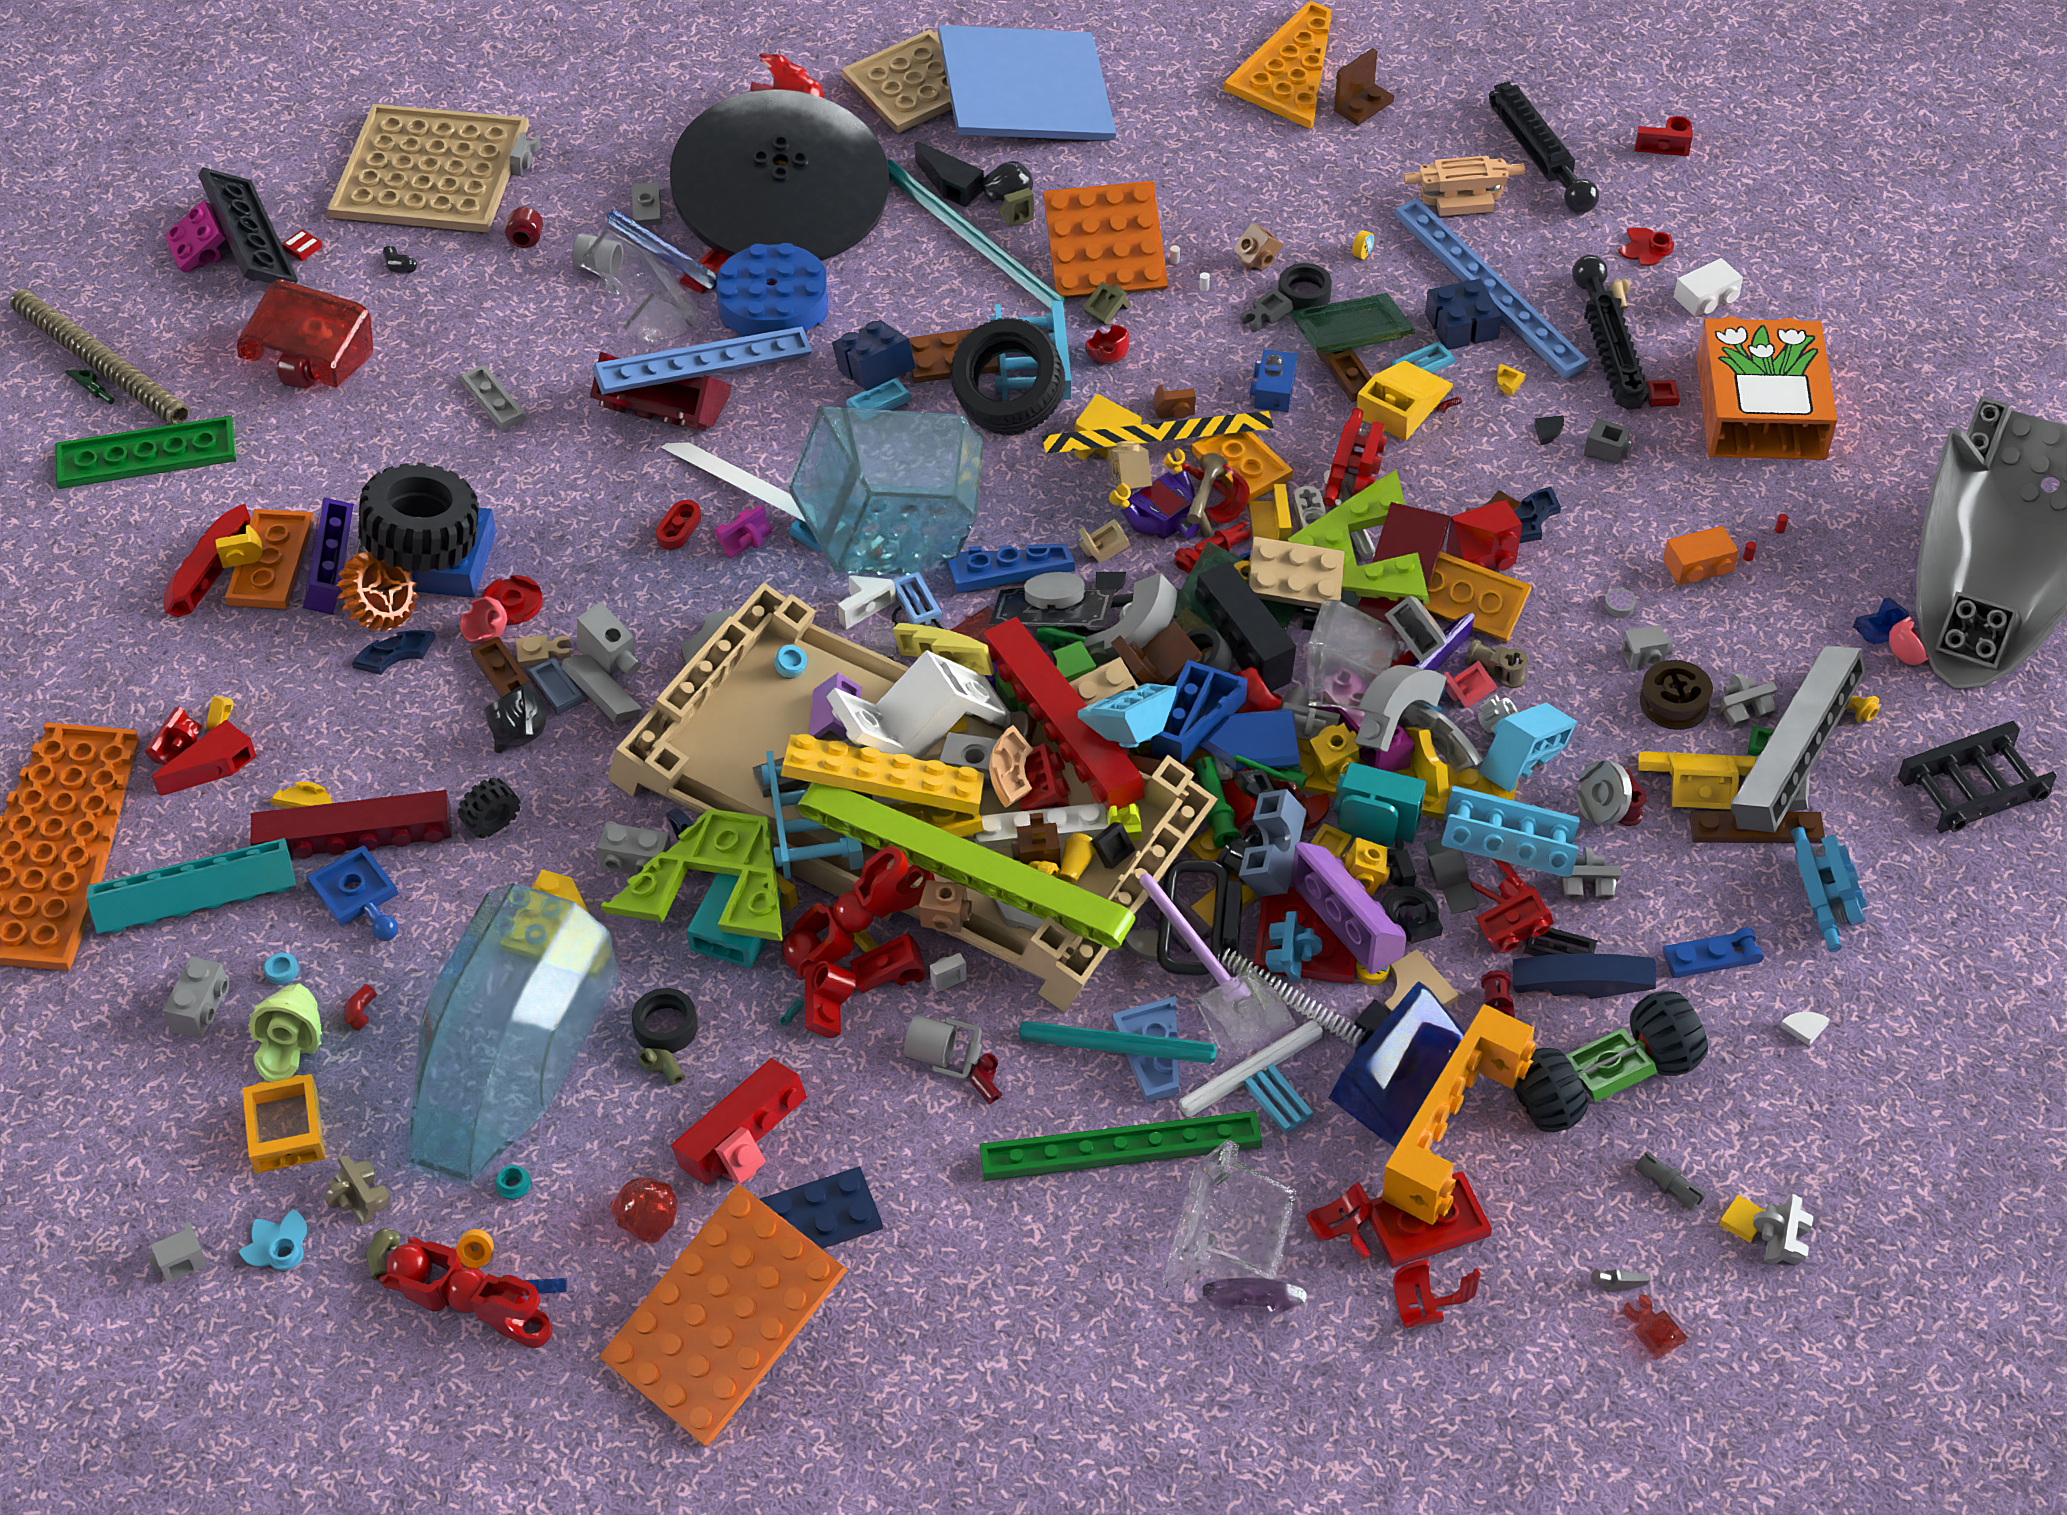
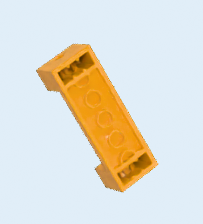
M1483 1004L1386 1163L1382 1200L1431 1225L1435 1223L1439 1214L1443 1216L1447 1214L1454 1198L1450 1195L1456 1182L1452 1178L1454 1164L1431 1153L1432 1150L1429 1148L1434 1140L1440 1142L1448 1126L1447 1118L1450 1113L1453 1115L1457 1114L1464 1100L1462 1093L1466 1087L1472 1088L1479 1073L1511 1089L1515 1088L1518 1077L1525 1080L1526 1073L1533 1063L1530 1059L1536 1048V1043L1532 1042L1534 1027Z

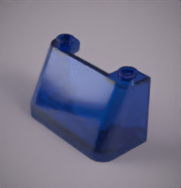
M1418 981L1348 1063L1328 1098L1378 1137L1396 1148L1466 1033L1435 994Z

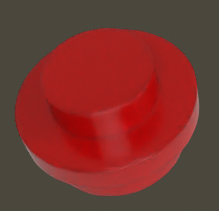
M1187 547L1186 549L1178 548L1175 552L1176 557L1173 563L1178 569L1190 575H1193L1195 571H1200L1203 565L1200 561V555L1195 550Z

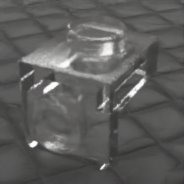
M895 622L864 625L865 648L893 661H898L897 642L893 632V628L896 626Z

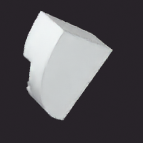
M1798 1012L1786 1017L1780 1027L1809 1046L1825 1029L1830 1019L1814 1012Z

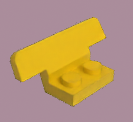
M1643 751L1638 755V771L1670 772V775H1672L1671 807L1731 810L1732 798L1738 794L1739 775H1749L1757 757Z

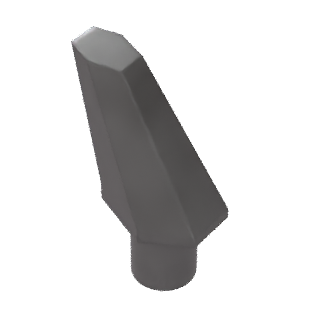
M1596 1269L1591 1274V1282L1604 1286L1606 1292H1616L1647 1285L1650 1282V1277L1648 1274L1617 1269L1608 1271Z

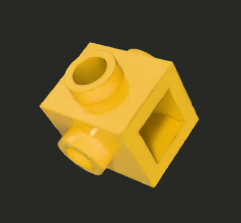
M1344 723L1337 727L1334 725L1328 726L1320 731L1318 736L1309 740L1310 752L1325 778L1337 772L1345 773L1350 762L1357 764L1360 761L1359 749L1362 746L1355 743L1357 734L1354 731L1349 732Z
M1357 837L1350 850L1343 855L1341 860L1345 870L1353 879H1358L1362 883L1368 895L1373 896L1379 885H1384L1388 879L1390 867L1386 866L1387 847Z

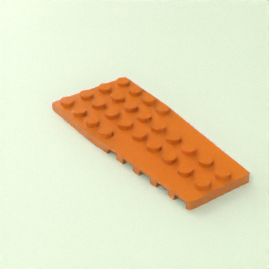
M49 722L44 724L45 733L40 743H34L31 749L33 757L28 767H22L18 775L20 782L15 791H10L6 798L8 806L3 816L0 815V965L70 971L91 915L86 899L87 886L102 882L140 740L137 731L134 729Z

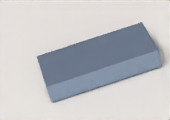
M555 657L527 670L528 676L557 715L585 702L584 696L561 668Z

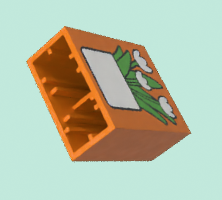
M1731 316L1720 319L1704 318L1696 362L1708 457L1827 460L1837 424V414L1822 322L1802 321L1794 318H1782L1779 320L1739 319Z

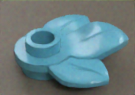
M295 1209L284 1217L281 1224L255 1219L251 1233L253 1243L239 1250V1253L243 1260L251 1266L263 1267L271 1265L274 1269L280 1271L293 1269L302 1261L304 1256L301 1243L308 1232L306 1222ZM291 1251L288 1256L280 1257L282 1252Z

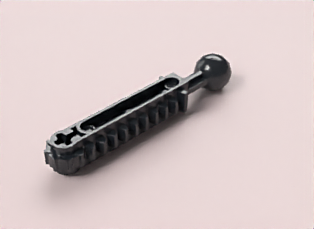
M1510 81L1494 85L1495 90L1489 93V103L1492 110L1496 112L1549 182L1558 179L1566 189L1564 193L1566 206L1575 213H1587L1594 209L1599 201L1597 186L1588 179L1577 178L1574 174L1575 159L1526 98L1519 86L1516 84L1511 85Z
M1585 255L1575 262L1572 268V277L1580 288L1587 290L1590 298L1586 303L1584 319H1588L1587 323L1591 324L1590 332H1594L1593 340H1596L1595 347L1599 348L1598 356L1602 357L1601 364L1604 365L1603 371L1607 373L1606 380L1610 381L1609 389H1613L1612 397L1615 398L1616 405H1620L1626 410L1641 409L1642 405L1647 402L1650 391L1648 390V383L1644 382L1645 375L1641 374L1643 368L1639 366L1640 359L1636 358L1637 351L1633 349L1634 342L1630 341L1631 334L1627 333L1628 326L1625 325L1624 311L1620 309L1622 300L1621 298H1614L1612 291H1605L1603 283L1608 276L1605 262L1599 256Z

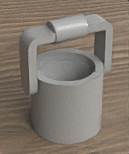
M916 1015L912 1019L906 1035L904 1057L933 1065L932 1071L961 1079L969 1078L974 1064L977 1065L982 1047V1044H979L982 1029L978 1025L948 1017L945 1018V1022ZM957 1026L974 1030L972 1039L967 1047L963 1073L946 1069L955 1047Z

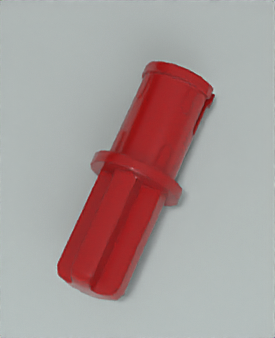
M1241 521L1224 531L1217 530L1214 536L1195 544L1194 550L1200 555L1201 560H1205L1222 551L1227 553L1232 546L1250 539L1251 530L1250 528L1242 530V528L1247 527V523Z

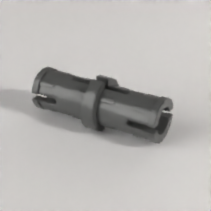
M1649 1151L1641 1156L1635 1166V1170L1658 1185L1662 1193H1669L1691 1211H1694L1697 1208L1695 1205H1699L1706 1196L1704 1191L1682 1177L1681 1171L1677 1168L1671 1169Z

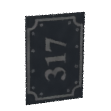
M1024 588L1000 590L989 625H999L1017 617L1023 625L1106 627L1115 589H1085L1084 598L1079 603L1063 609H1056L1055 605L1048 604L1045 609L1032 606L1025 600Z

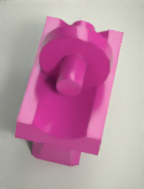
M758 505L752 510L745 509L738 514L735 521L715 528L714 532L717 540L722 545L724 553L730 559L750 546L756 549L762 546L763 538L773 532L766 519V511L763 506Z

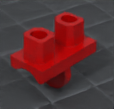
M181 706L175 707L146 748V755L156 763L168 764L187 747L197 741L196 735L202 728V725L192 720Z

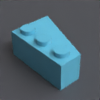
M1543 703L1502 718L1494 729L1496 736L1478 773L1511 792L1515 789L1516 782L1520 776L1527 779L1533 773V770L1530 769L1536 763L1542 766L1545 765L1566 746L1577 721L1548 703Z

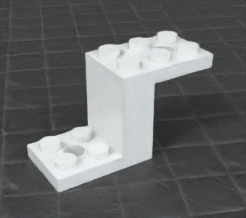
M927 650L876 705L836 688L826 696L833 707V715L845 725L848 730L846 735L853 743L858 746L863 744L876 748L883 753L893 755L906 754L918 760H921L965 713L969 716L975 714L988 724L994 722L1001 726L1004 725L1005 717L1010 714L985 676Z

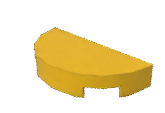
M302 781L296 782V786L289 787L284 791L278 790L270 799L271 805L287 809L332 803L331 797L323 786L313 782Z

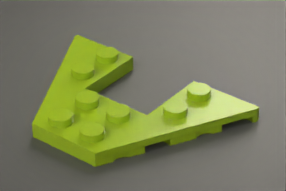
M1397 469L1288 538L1289 542L1345 551L1341 590L1354 591L1356 596L1370 598L1387 597L1394 601H1398L1399 597L1407 598L1413 596L1423 600V603L1426 605L1430 604L1418 552L1357 566L1350 532L1384 525L1391 502L1406 505Z
M709 808L697 819L694 825L687 827L678 835L680 840L667 852L660 851L644 865L641 873L632 876L626 881L628 886L609 903L604 901L601 904L606 914L663 922L688 869L740 876L718 922L719 928L722 932L782 941L771 823L767 816Z

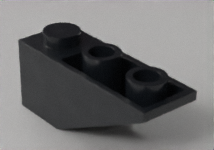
M919 141L915 142V161L943 198L967 207L983 191L984 170Z

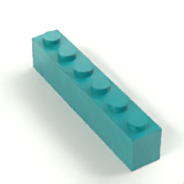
M285 838L88 885L86 899L97 934L103 932L114 934L124 930L127 926L135 924L142 926L151 925L160 918L168 916L183 917L190 914L193 910L201 908L216 909L223 906L225 902L234 900L249 901L256 898L258 894L270 891L271 893H282L291 886H295L296 882Z

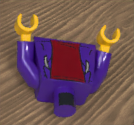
M1177 448L1174 451L1177 462L1172 460L1169 452L1163 460L1167 468L1173 469V475L1168 471L1153 481L1152 486H1146L1130 496V488L1124 483L1119 484L1116 490L1109 494L1110 503L1116 506L1121 505L1122 509L1120 511L1134 531L1148 535H1157L1164 540L1177 531L1187 539L1192 538L1197 533L1198 524H1192L1187 520L1195 492L1187 470H1183L1181 466L1185 460V454L1181 449Z

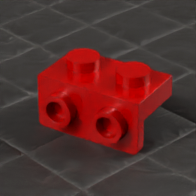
M1535 887L1475 917L1495 954L1501 951L1503 953L1512 951L1519 946L1520 941L1530 936L1538 937L1546 933L1550 926L1555 924L1549 909L1546 908Z

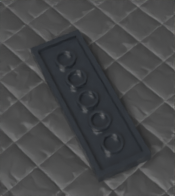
M202 167L198 177L243 276L251 281L259 280L276 287L294 288L298 279L252 180Z

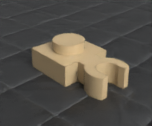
M547 635L517 638L516 647L519 667L537 666L548 661L549 657L554 656L558 659L570 658V648L560 649L561 646L570 645L569 636H558L553 641H548Z

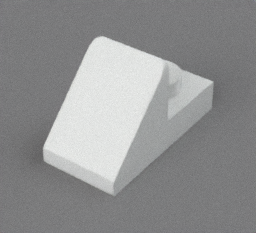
M849 576V589L852 596L838 603L839 623L845 629H848L896 601L895 583L891 579Z

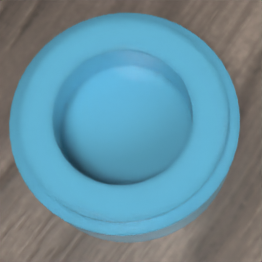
M794 645L781 647L774 658V666L777 672L788 678H795L801 675L807 664V657L804 651Z
M277 953L266 960L263 970L269 982L283 985L291 982L297 976L299 967L293 955Z

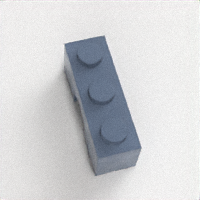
M1287 789L1259 793L1252 821L1259 827L1262 833L1263 846L1245 849L1239 877L1259 897L1286 894L1288 892L1293 871L1295 845L1300 841L1306 809Z

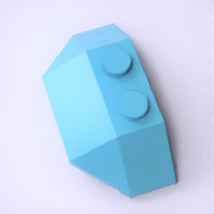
M1146 683L1138 686V689L1123 691L1078 710V718L1106 740L1117 741L1121 747H1137L1140 742L1151 740L1152 736L1163 731L1177 687Z

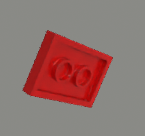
M1463 1171L1452 1174V1178L1456 1180L1450 1194L1454 1197L1447 1214L1445 1216L1439 1214L1433 1225L1382 1200V1197L1370 1200L1373 1204V1211L1368 1219L1392 1268L1491 1236L1492 1228Z

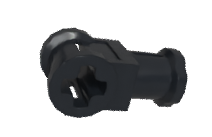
M1256 824L1250 825L1246 830V836L1243 839L1236 837L1231 844H1227L1216 862L1225 867L1230 875L1238 878L1242 885H1246L1239 877L1245 849L1263 846V837L1259 827Z

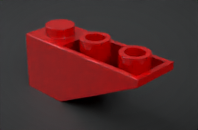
M224 720L193 745L187 747L168 764L162 766L151 777L157 793L163 796L231 776L257 756L251 738L228 720Z

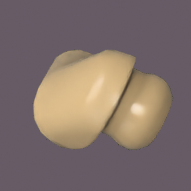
M1616 278L1612 280L1609 291H1612L1614 298H1621L1620 309L1625 311L1628 309L1625 294L1630 290V283L1627 279L1620 280Z

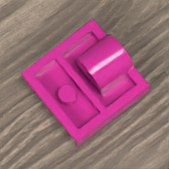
M205 200L192 208L181 221L172 226L169 232L165 234L177 266L184 273L191 271L197 265L205 267L206 264L218 263L220 261L221 255L218 246L226 237L211 204Z

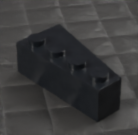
M1227 561L1198 574L1197 588L1195 589L1196 598L1204 606L1222 638L1229 644L1232 654L1242 671L1249 667L1257 669L1259 676L1270 692L1290 684L1297 646L1234 565Z

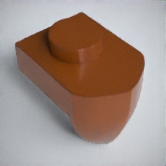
M1162 384L1158 385L1154 393L1153 404L1155 412L1160 419L1173 417L1183 419L1190 415H1195L1196 395L1194 388L1165 391Z

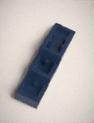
M1592 953L1513 959V988L1516 993L1550 989L1553 996L1587 992L1589 999L1656 989V961L1650 957Z

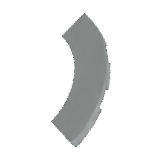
M1411 702L1401 713L1397 724L1404 731L1405 728L1414 726L1429 729L1433 746L1447 759L1456 774L1483 761L1465 734L1453 722L1436 710L1424 704Z

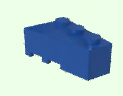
M1187 660L1175 684V687H1177L1176 695L1162 732L1152 736L1151 755L1163 759L1169 755L1182 764L1199 748V744L1227 714H1234L1246 702L1247 679Z

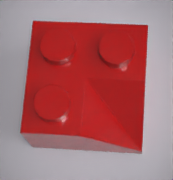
M1506 500L1451 516L1446 554L1492 571L1498 569L1501 571L1507 570L1516 564L1522 523Z

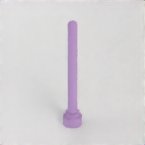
M1148 873L1142 874L1139 878L1140 884L1223 988L1221 992L1224 995L1223 1000L1227 1006L1234 1010L1251 997L1252 992L1244 982L1239 983L1237 979L1233 980L1153 877Z

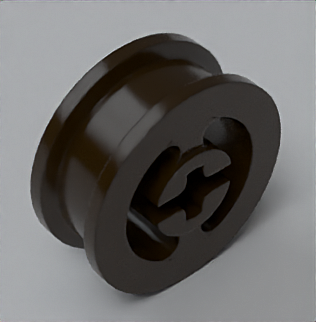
M1682 660L1662 661L1650 667L1644 675L1640 694V706L1647 718L1661 727L1673 730L1689 729L1700 724L1708 715L1713 684L1708 674L1695 664Z

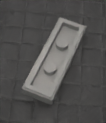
M485 364L459 376L460 382L501 431L527 420L526 413Z
M589 654L563 659L561 668L614 723L634 719L640 715L642 708Z

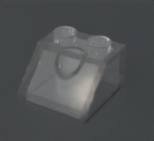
M1253 968L1247 969L1194 999L1226 1059L1241 1056L1296 1025L1281 995Z

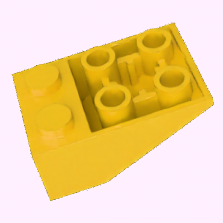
M1404 360L1375 374L1357 394V408L1362 409L1364 412L1363 421L1370 424L1373 421L1384 423V431L1407 441L1452 389L1453 383Z

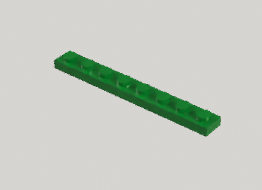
M1256 1111L981 1143L979 1146L984 1181L1262 1148V1137Z

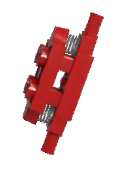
M1353 408L1350 419L1345 422L1326 484V493L1322 501L1325 506L1332 507L1335 505V500L1339 499L1343 485V490L1346 488V491H1348L1350 485L1349 492L1352 487L1351 497L1376 482V478L1371 476L1372 474L1378 475L1383 457L1377 455L1378 453L1383 454L1387 441V437L1383 436L1385 424L1373 421L1369 431H1365V429L1362 431L1361 423L1364 412L1360 408ZM1355 447L1364 448L1363 453L1355 451ZM1349 467L1357 469L1358 473L1348 472Z

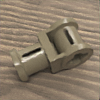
M1474 640L1471 643L1465 657L1466 665L1471 666L1480 661L1485 670H1488L1490 677L1500 681L1509 688H1518L1525 684L1527 676L1524 669L1528 664V657L1525 652L1515 648L1508 649L1501 645L1494 650L1482 645V642L1479 640ZM1508 673H1510L1509 681L1507 679Z

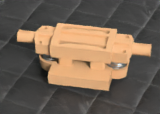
M1489 155L1434 160V164L1421 165L1420 172L1404 173L1403 181L1404 185L1420 183L1422 185L1421 196L1423 203L1432 206L1436 205L1439 216L1494 212V200L1501 197L1504 189L1503 185H1507L1508 177L1511 175H1524L1525 166L1524 163L1508 165L1503 158L1489 159Z

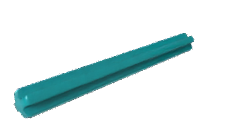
M1032 1021L1021 1022L1019 1028L1020 1039L1028 1042L1208 1064L1214 1063L1217 1055L1215 1044Z

